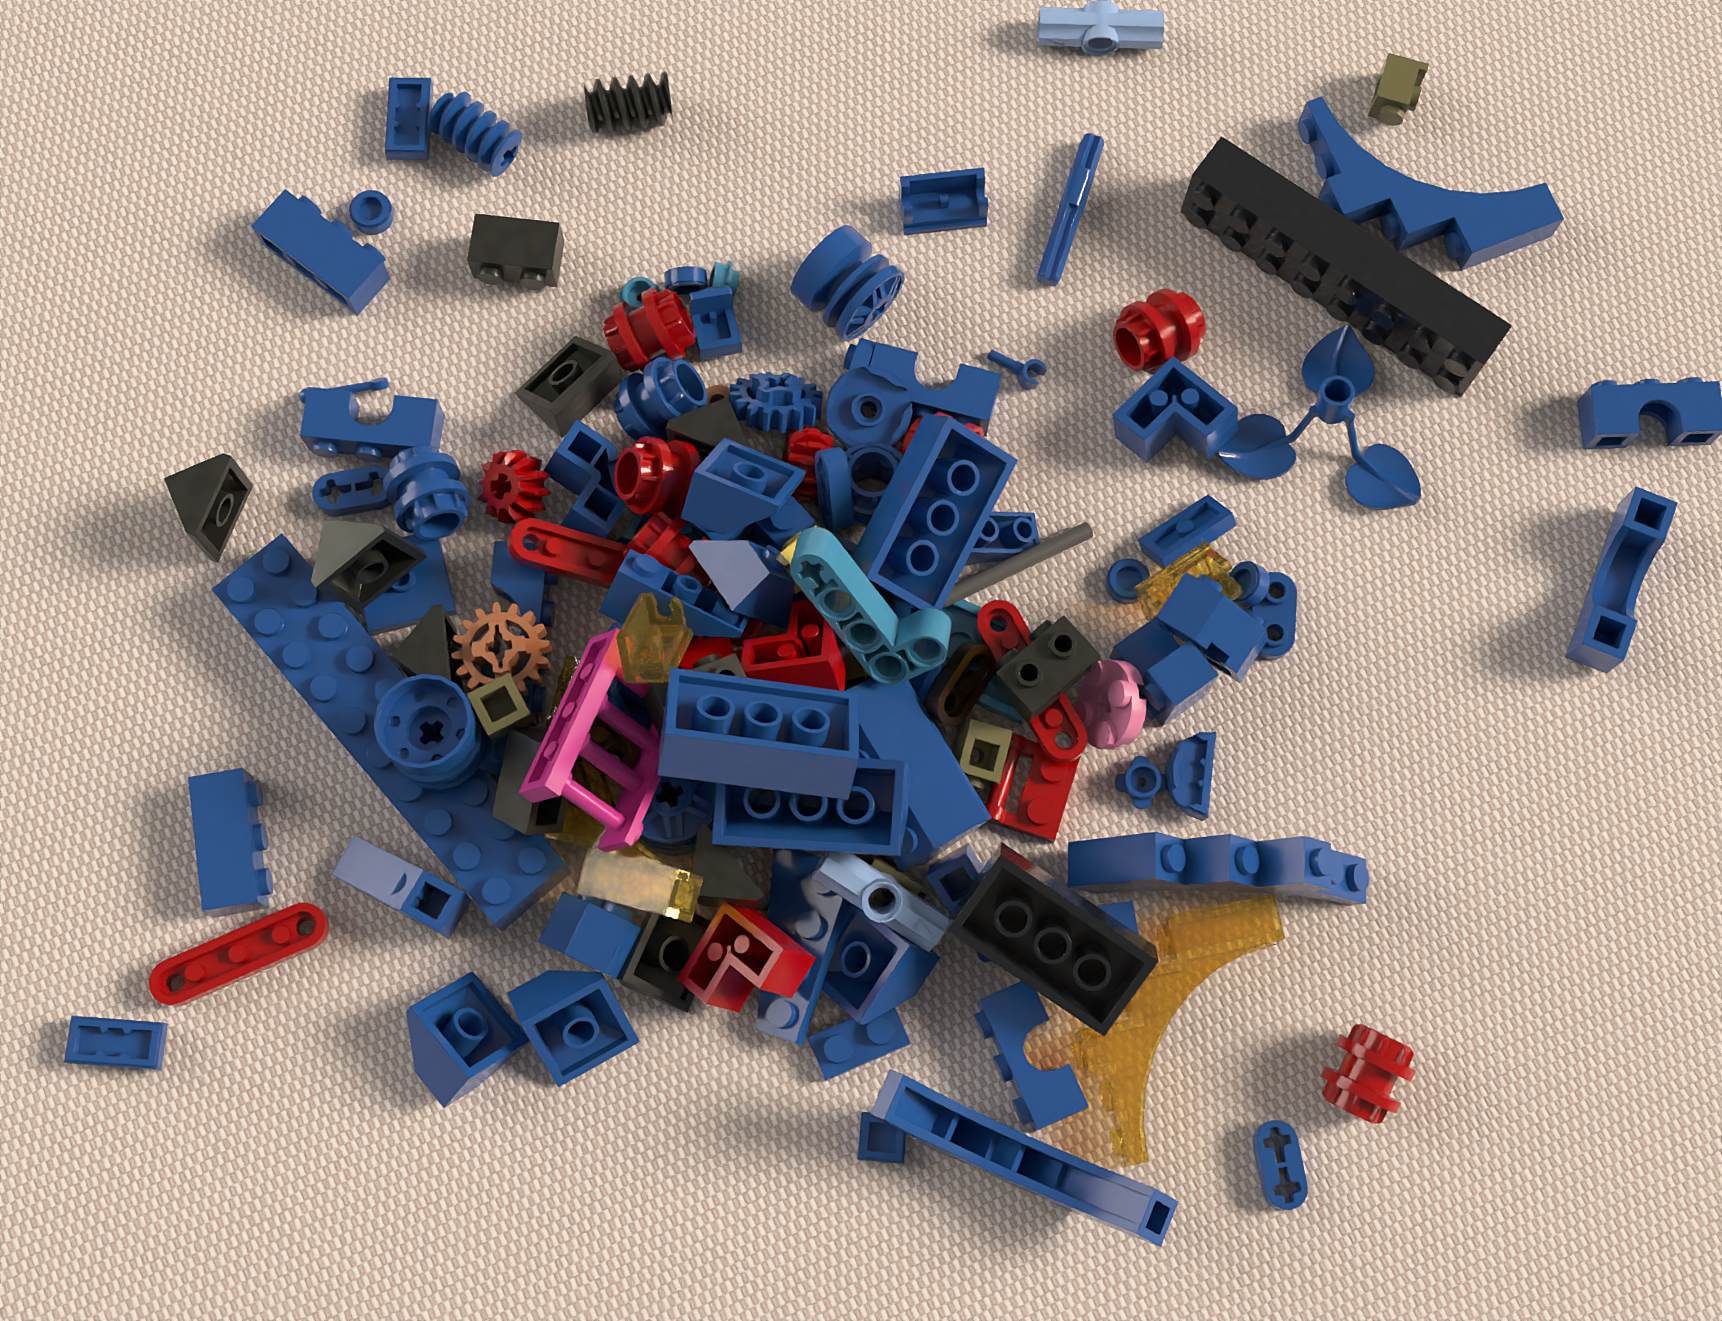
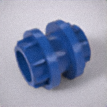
M657 357L645 366L643 374L632 373L620 382L619 392L615 395L614 411L621 427L632 439L638 441L640 438L648 436L660 438L666 443L668 442L666 432L668 421L706 406L707 391L700 375L688 362L680 358L671 361L665 357Z
M874 441L859 443L844 452L850 473L854 515L853 524L863 528L867 527L886 488L878 492H867L860 489L857 484L865 479H878L888 486L903 457L892 446Z
M432 446L412 447L393 458L386 471L387 475L383 480V489L387 499L395 505L393 514L399 528L403 531L414 533L415 538L421 540H437L456 532L463 525L468 515L467 510L471 504V497L467 487L459 481L460 470L455 459L446 453H441L437 447Z

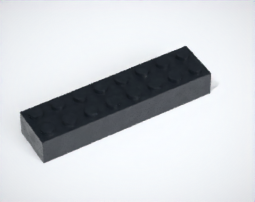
M1222 136L1192 174L1180 212L1186 216L1193 226L1199 229H1207L1219 237L1228 249L1234 252H1242L1254 260L1260 270L1266 274L1278 276L1290 284L1293 291L1299 296L1313 299L1325 307L1328 314L1334 319L1348 322L1360 330L1366 340L1389 349L1397 355L1400 362L1405 366L1419 369L1431 377L1434 383L1446 392H1454L1462 397L1512 327L1511 324Z

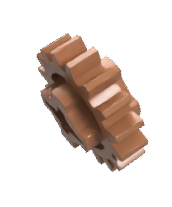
M498 602L493 603L492 613L488 615L480 607L475 609L478 620L472 623L469 620L463 619L461 623L467 633L465 635H454L453 637L455 644L462 648V650L451 653V658L456 664H464L456 671L461 681L471 678L467 687L472 692L509 673L520 693L524 697L529 695L526 684L531 681L541 685L543 681L537 673L538 669H550L551 667L549 660L542 656V654L552 651L550 641L540 640L547 634L546 628L543 624L533 626L536 617L531 611L520 617V609L515 603H512L508 612H503ZM509 626L519 628L529 638H525L524 635H513L509 630ZM489 630L480 641H477L484 632ZM501 637L509 648L505 651L504 658L502 659L503 667L495 656L499 654L500 646H502ZM527 663L525 668L515 675V673L522 666V664ZM475 666H479L481 669L490 668L495 674V679L484 676Z

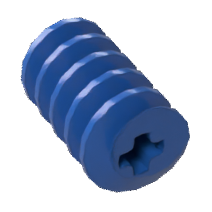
M461 92L455 98L453 93L444 94L436 101L428 116L427 126L429 130L439 134L443 141L452 144L458 152L465 153L467 159L478 163L479 167L486 172H490L492 177H497L504 173L517 155L522 141V133L515 129L508 134L510 129L509 123L505 120L496 123L497 115L491 110L483 114L484 104L479 101L471 103L472 98L468 92Z

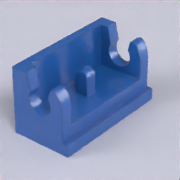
M984 167L901 176L899 203L904 236L986 227L988 197H985L986 178Z

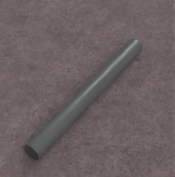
M1087 522L1079 524L955 583L943 608L1092 538L1093 532Z

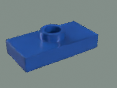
M389 77L385 155L387 160H429L431 131L427 126V122L432 109L433 83L431 78Z
M71 1016L64 1062L69 1064L161 1071L168 1024L164 1022Z

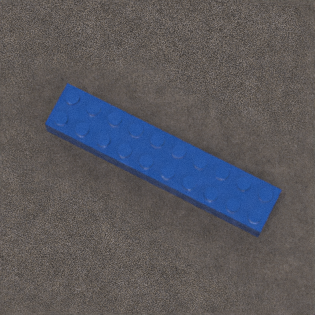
M281 533L211 590L500 931H504L572 873L571 870L541 834L525 835L492 816L498 784L488 772L477 769L473 776L459 786L444 790L421 788L403 776L377 743L374 720L377 706L386 692L406 677L341 601L314 587L311 582L313 568ZM435 735L431 738L430 741H434L438 744L443 740V738H439L437 735Z

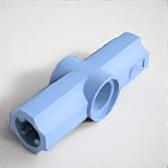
M1107 0L1091 1L1085 4L1083 8L1039 7L1037 41L1040 46L1082 47L1084 52L1095 56L1112 54L1118 48L1161 49L1164 14L1161 10L1119 9L1115 3Z
M825 852L812 874L813 879L862 909L870 920L884 923L927 952H930L938 944L946 931L949 920L947 914L900 885L892 875L878 871L852 853ZM877 888H887L894 893L892 901L885 906H875L868 898Z

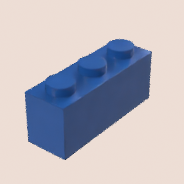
M285 189L252 225L258 239L263 246L358 316L391 279L384 265L385 257L371 244L365 243L362 246L352 239L354 237L352 232L337 219L329 222L321 216V210L309 198L302 195L298 199Z
M243 768L188 777L202 911L215 918L269 908L267 895L273 894V879L270 869L268 867L264 868L262 851L268 849V836L265 825L263 823L259 824L257 807L263 805V792L259 780H254V777Z

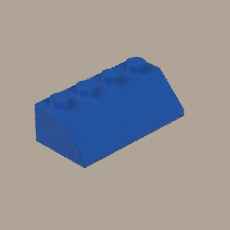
M924 414L851 558L880 594L917 611L926 608H934L941 611L1018 459L950 416Z
M670 668L657 775L848 800L859 761L858 693Z
M870 678L846 690V692L858 693L859 758L906 761L911 767L908 817L900 856H891L900 872L925 865L992 818L908 680L895 685H884Z
M859 758L848 800L717 783L712 844L900 856L908 817L911 767L906 761Z

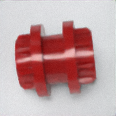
M652 287L641 294L643 306L633 310L627 302L623 301L614 305L613 315L604 320L603 330L608 345L617 357L619 365L625 371L635 372L641 370L644 372V368L649 362L667 352L672 360L681 359L686 356V347L695 343L696 333L690 316L681 299L674 291L671 292L666 289L658 292Z
M1163 288L1150 294L1146 302L1135 301L1122 309L1120 318L1116 320L1113 330V340L1120 358L1129 368L1136 372L1143 370L1148 374L1154 375L1172 356L1180 362L1195 356L1200 344L1203 342L1206 324L1199 305L1191 296L1185 292L1176 293L1173 290Z
M642 437L632 447L625 448L617 460L614 476L617 494L636 514L654 515L656 511H663L670 518H674L678 513L682 515L693 473L705 458L700 456L699 451L690 442L673 440L666 444L660 438Z
M656 511L622 550L624 558L630 549L639 554L652 556L661 565L680 575H689L697 579L701 585L709 577L688 547L692 541L680 531L687 520L682 519L679 513L671 519L663 511ZM703 536V537H701L699 540H709V539H708L706 536Z
M1361 1023L1355 1024L1348 1037L1340 1034L1335 1044L1347 1051L1338 1071L1328 1066H1325L1320 1077L1327 1080L1322 1095L1331 1104L1376 1125V1123L1380 1124L1383 1122L1388 1111L1397 1113L1401 1102L1390 1097V1093L1398 1076L1410 1082L1412 1081L1416 1071L1410 1068L1409 1065L1414 1052L1411 1047Z

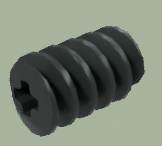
M666 71L661 73L658 85H655L650 73L645 74L643 84L640 87L633 75L628 76L626 88L621 87L617 77H612L609 90H605L600 78L595 79L592 92H589L584 84L588 123L594 134L599 133L601 121L605 122L610 132H615L618 119H621L626 130H632L635 117L638 118L642 128H648L651 115H654L660 127L665 126L667 114L670 113L673 118L669 80Z

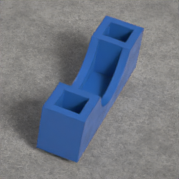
M1635 487L1618 503L1565 658L1606 674L1625 660L1638 622L1634 617V610L1640 587L1655 555L1665 542L1678 502Z
M495 541L490 584L496 595L511 604H517L521 617L528 611L533 612L536 617L533 626L543 624L545 628H552L555 618L554 601H549L550 585H557L559 575L518 563L510 555L507 541ZM523 543L527 550H535L534 543ZM521 630L520 636L524 635L525 638H529L528 635ZM551 652L542 654L550 662ZM523 663L515 675L521 672L527 663ZM490 668L481 669V674L495 679V674ZM538 669L537 673L541 677L542 670L549 669ZM529 681L526 684L529 695L525 697L522 695L535 721L525 726H536L537 713L545 712L547 693L546 687H541Z

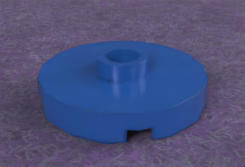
M873 365L854 368L842 374L829 390L825 404L827 425L835 439L848 449L859 443L872 441L893 446L901 439L909 427L912 416L910 395L903 381L888 369ZM871 402L875 405L876 415L874 417L865 418L862 416L860 407L863 403Z

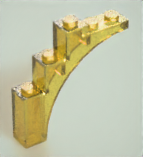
M566 655L545 727L549 728L568 688L567 684L572 679L581 658ZM578 755L573 780L615 809L616 804L605 775L601 774ZM568 802L563 831L561 833H547L545 837L588 849L579 871V882L575 893L691 923L703 877L673 866L651 851L640 838L631 847L604 853L598 849L606 826L572 802Z
M1274 894L1166 916L1161 921L1162 929L1157 930V941L1161 955L1163 957L1169 956L1170 963L1154 967L1123 1010V1012L1127 1013L1128 1019L1115 1022L1105 1036H1102L1090 1027L1079 1029L1075 1033L1077 1041L1070 1042L1071 1054L1076 1070L1083 1069L1085 1079L1104 1076L1105 1083L1099 1084L1100 1099L1104 1112L1112 1111L1116 1130L1109 1131L1110 1143L1115 1159L1122 1158L1124 1167L1148 1162L1144 1131L1146 1084L1155 1050L1173 1015L1190 993L1216 970L1243 955L1278 945L1285 940Z

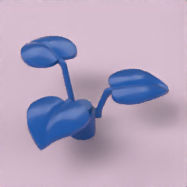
M1349 324L1325 336L1305 357L1301 370L1302 379L1305 386L1309 390L1318 393L1315 405L1310 406L1308 413L1292 433L1286 436L1284 425L1272 416L1252 414L1238 421V431L1218 450L1219 458L1236 473L1258 480L1275 479L1287 473L1294 466L1296 453L1289 443L1296 441L1315 417H1319L1327 424H1336L1344 421L1346 423L1351 455L1357 462L1347 470L1345 476V484L1350 496L1360 505L1375 510L1412 506L1419 502L1421 498L1420 482L1416 472L1408 459L1400 451L1380 443L1370 446L1364 456L1359 451L1354 425L1355 414L1350 409L1354 398L1362 395L1372 385L1375 369L1369 354L1358 341Z

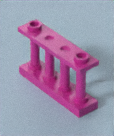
M618 628L590 638L519 791V794L532 803L562 795L606 826V830L598 849L604 853L631 847L638 840L643 831L642 821L662 777L657 775L660 736L654 723H652L648 731L608 701L606 693L613 677L641 698L644 697L652 685V682L625 663L626 658L623 655L631 638ZM596 716L641 748L637 763L632 769L590 740L589 730ZM578 755L624 787L615 809L572 779L571 770Z

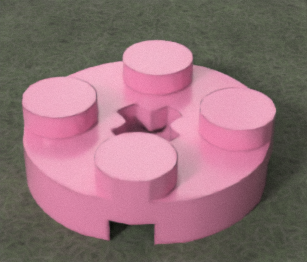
M1119 660L1098 661L1095 668L1086 674L1082 681L1078 700L1074 702L1073 707L1086 728L1087 742L1095 748L1118 750L1122 744L1130 745L1142 729L1146 715V699L1139 698L1137 684L1144 685L1139 671L1129 662Z

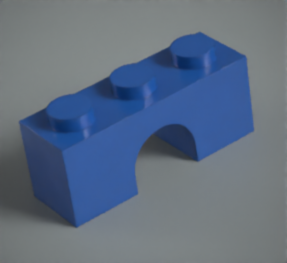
M876 342L870 365L888 369L903 381L910 395L912 404L911 419L914 422L924 414L935 415L937 412H943L952 416L963 425L971 423L981 427L984 436H987L999 392L1001 373L960 363L957 376L951 385L944 389L932 390L921 385L915 376L918 352ZM863 403V405L869 406L873 412H876V407L873 403Z
M1689 377L1681 379L1676 383H1660L1658 379H1643L1634 384L1618 385L1617 381L1603 380L1592 384L1577 401L1583 449L1626 448L1640 434L1639 415L1654 417L1663 425L1666 431L1668 446L1711 445L1722 435V396L1719 381L1703 382L1700 377Z
M308 387L300 437L309 451H312L317 456L336 458L339 453L355 455L357 459L362 461L379 462L381 458L393 459L404 450L416 446H432L440 450L445 414L438 399L394 395L392 411L388 418L377 425L367 426L358 423L360 406L352 391Z
M1020 981L978 1001L977 1006L980 1012L974 1014L976 1024L984 1040L992 1037L999 1053L993 1057L994 1064L1002 1081L1005 1083L1011 1080L1018 1098L1012 1100V1104L1023 1126L1030 1124L1033 1131L1036 1132L1089 1107L1070 1064L1052 1071H1043L1032 1066L1025 1057L1023 1046L1026 1035L1046 1025L1050 1020L1037 991Z

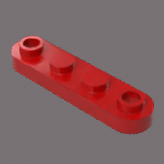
M535 518L524 519L517 523L507 539L508 551L518 563L606 589L610 588L618 569L625 559L622 552L626 547L625 544ZM522 540H531L535 544V550H527L523 546Z
M993 600L986 603L980 609L976 620V631L983 645L991 649L995 663L1013 648L1020 653L1032 642L1028 638L1031 634L1028 626L1012 603L1005 600ZM994 620H1000L1004 622L1006 629L1002 632H995L991 629L990 623ZM1066 693L1028 724L1046 756L1055 762L1069 763L1081 756L1087 745L1088 736L1086 728ZM1061 734L1068 736L1071 740V746L1067 748L1059 747L1055 742V737Z
M303 902L289 906L160 962L150 974V992L162 1004L172 1007L186 1005L317 948L325 941L329 933L328 918L321 909L310 903ZM306 920H312L314 925L312 932L302 936L299 931L300 925ZM176 976H182L184 980L183 987L179 991L173 992L171 990V981Z

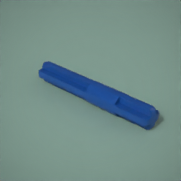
M1086 133L1080 142L1037 274V280L1040 283L1056 286L1061 279L1104 146V139L1101 136Z

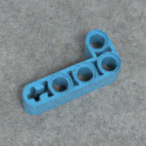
M811 527L800 533L790 565V574L875 681L884 685L899 684L944 663L948 652L951 621L943 611L926 608L899 619L830 531L820 527Z

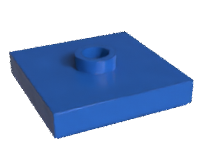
M415 535L403 537L424 550L428 557L363 609L368 632L371 636L417 625L433 605L442 604L449 616L457 615L440 539L421 540L415 538Z

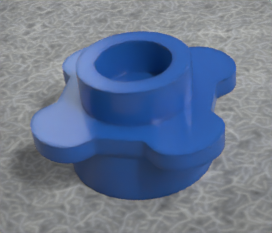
M1137 756L1132 760V766L1125 774H1118L1116 776L1114 785L1119 792H1125L1133 799V805L1137 809L1143 810L1150 807L1151 799L1158 792H1163L1167 788L1165 774L1160 773L1154 765L1150 764L1148 758ZM1143 779L1146 784L1141 787L1137 784V781Z

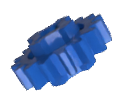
M761 372L749 374V380L738 378L736 384H731L729 401L737 420H746L747 427H754L764 432L778 429L779 432L785 433L786 430L790 432L792 429L802 431L803 425L813 427L815 420L821 419L823 392L816 391V384H804L805 378H797V376L784 372L781 375H773L771 372H766V374Z

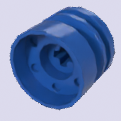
M844 225L834 230L811 251L796 272L790 287L792 295L811 312L818 313L825 309L823 315L824 324L835 328L836 334L843 341L847 342L861 336L883 316L897 297L905 281L904 272L897 266H889V259L886 256L878 254L870 258L872 244L849 225Z
M420 674L405 678L390 688L378 704L374 720L377 743L403 776L415 785L433 790H444L459 786L475 774L485 759L488 743L486 731L471 702L460 687L445 677ZM435 735H437L439 738H443V740L438 744L434 741H430L431 738Z
M662 776L642 821L643 831L639 837L641 843L658 854L676 857L694 853L698 829L703 824H706L713 832L717 783ZM668 790H673L674 794L678 796V805L670 808L669 804L664 802L666 800L664 793Z

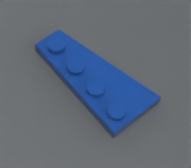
M775 849L767 919L816 959L792 998L760 989L756 1030L803 1046L850 902L812 878V874L821 856L801 850Z

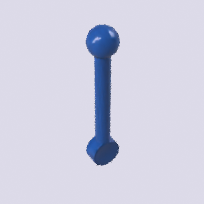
M382 377L369 382L328 389L352 391V393L367 390L377 391L388 388L389 383L386 377ZM308 388L302 389L299 393V399L304 404Z

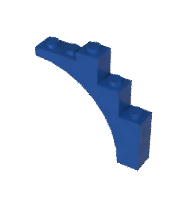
M1322 96L1307 101L1298 121L1299 135L1305 144L1310 145L1315 155L1317 172L1325 180L1318 199L1357 225L1381 217L1382 231L1387 239H1392L1397 251L1405 250L1443 235L1444 246L1448 255L1452 259H1456L1462 271L1550 238L1564 220L1546 183L1516 191L1475 193L1448 190L1420 182L1386 166L1359 146L1337 122Z
M1149 832L1068 842L1067 886L1091 893L1151 890L1238 891L1300 896L1348 905L1366 904V889L1369 884L1366 859L1332 850L1331 843L1307 836L1255 841L1233 834L1182 839L1159 832Z
M889 1069L886 1079L878 1092L876 1102L870 1113L938 1153L977 1167L1003 1182L1044 1197L1070 1212L1159 1247L1162 1246L1178 1205V1201L1156 1188L1117 1174L1021 1133Z

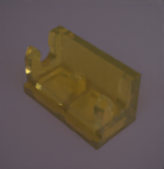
M1206 541L1199 544L1134 587L1145 619L1149 622L1157 616L1185 572L1195 578H1198L1200 574L1212 578L1223 587L1221 593L1233 601L1242 595L1243 592L1240 584L1226 573L1232 569L1231 564L1212 549Z
M640 593L616 636L625 683L668 682L670 668H678L693 634L692 629L687 628L683 605L677 597L673 596L670 601L669 608L672 611V615L665 617L658 613V603L653 593Z

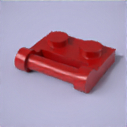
M1012 733L1000 782L992 783L987 802L983 803L992 817L987 822L1054 843L1080 757L1069 763L1055 762L1046 756L1039 743L1028 740L1022 735ZM1022 755L1031 758L1032 762L1015 814L1003 808L1019 757Z

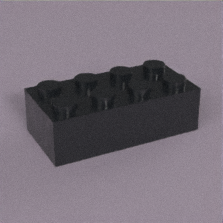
M1003 842L1000 843L950 914L947 931L1102 1036L1107 1034L1159 962L1155 945Z

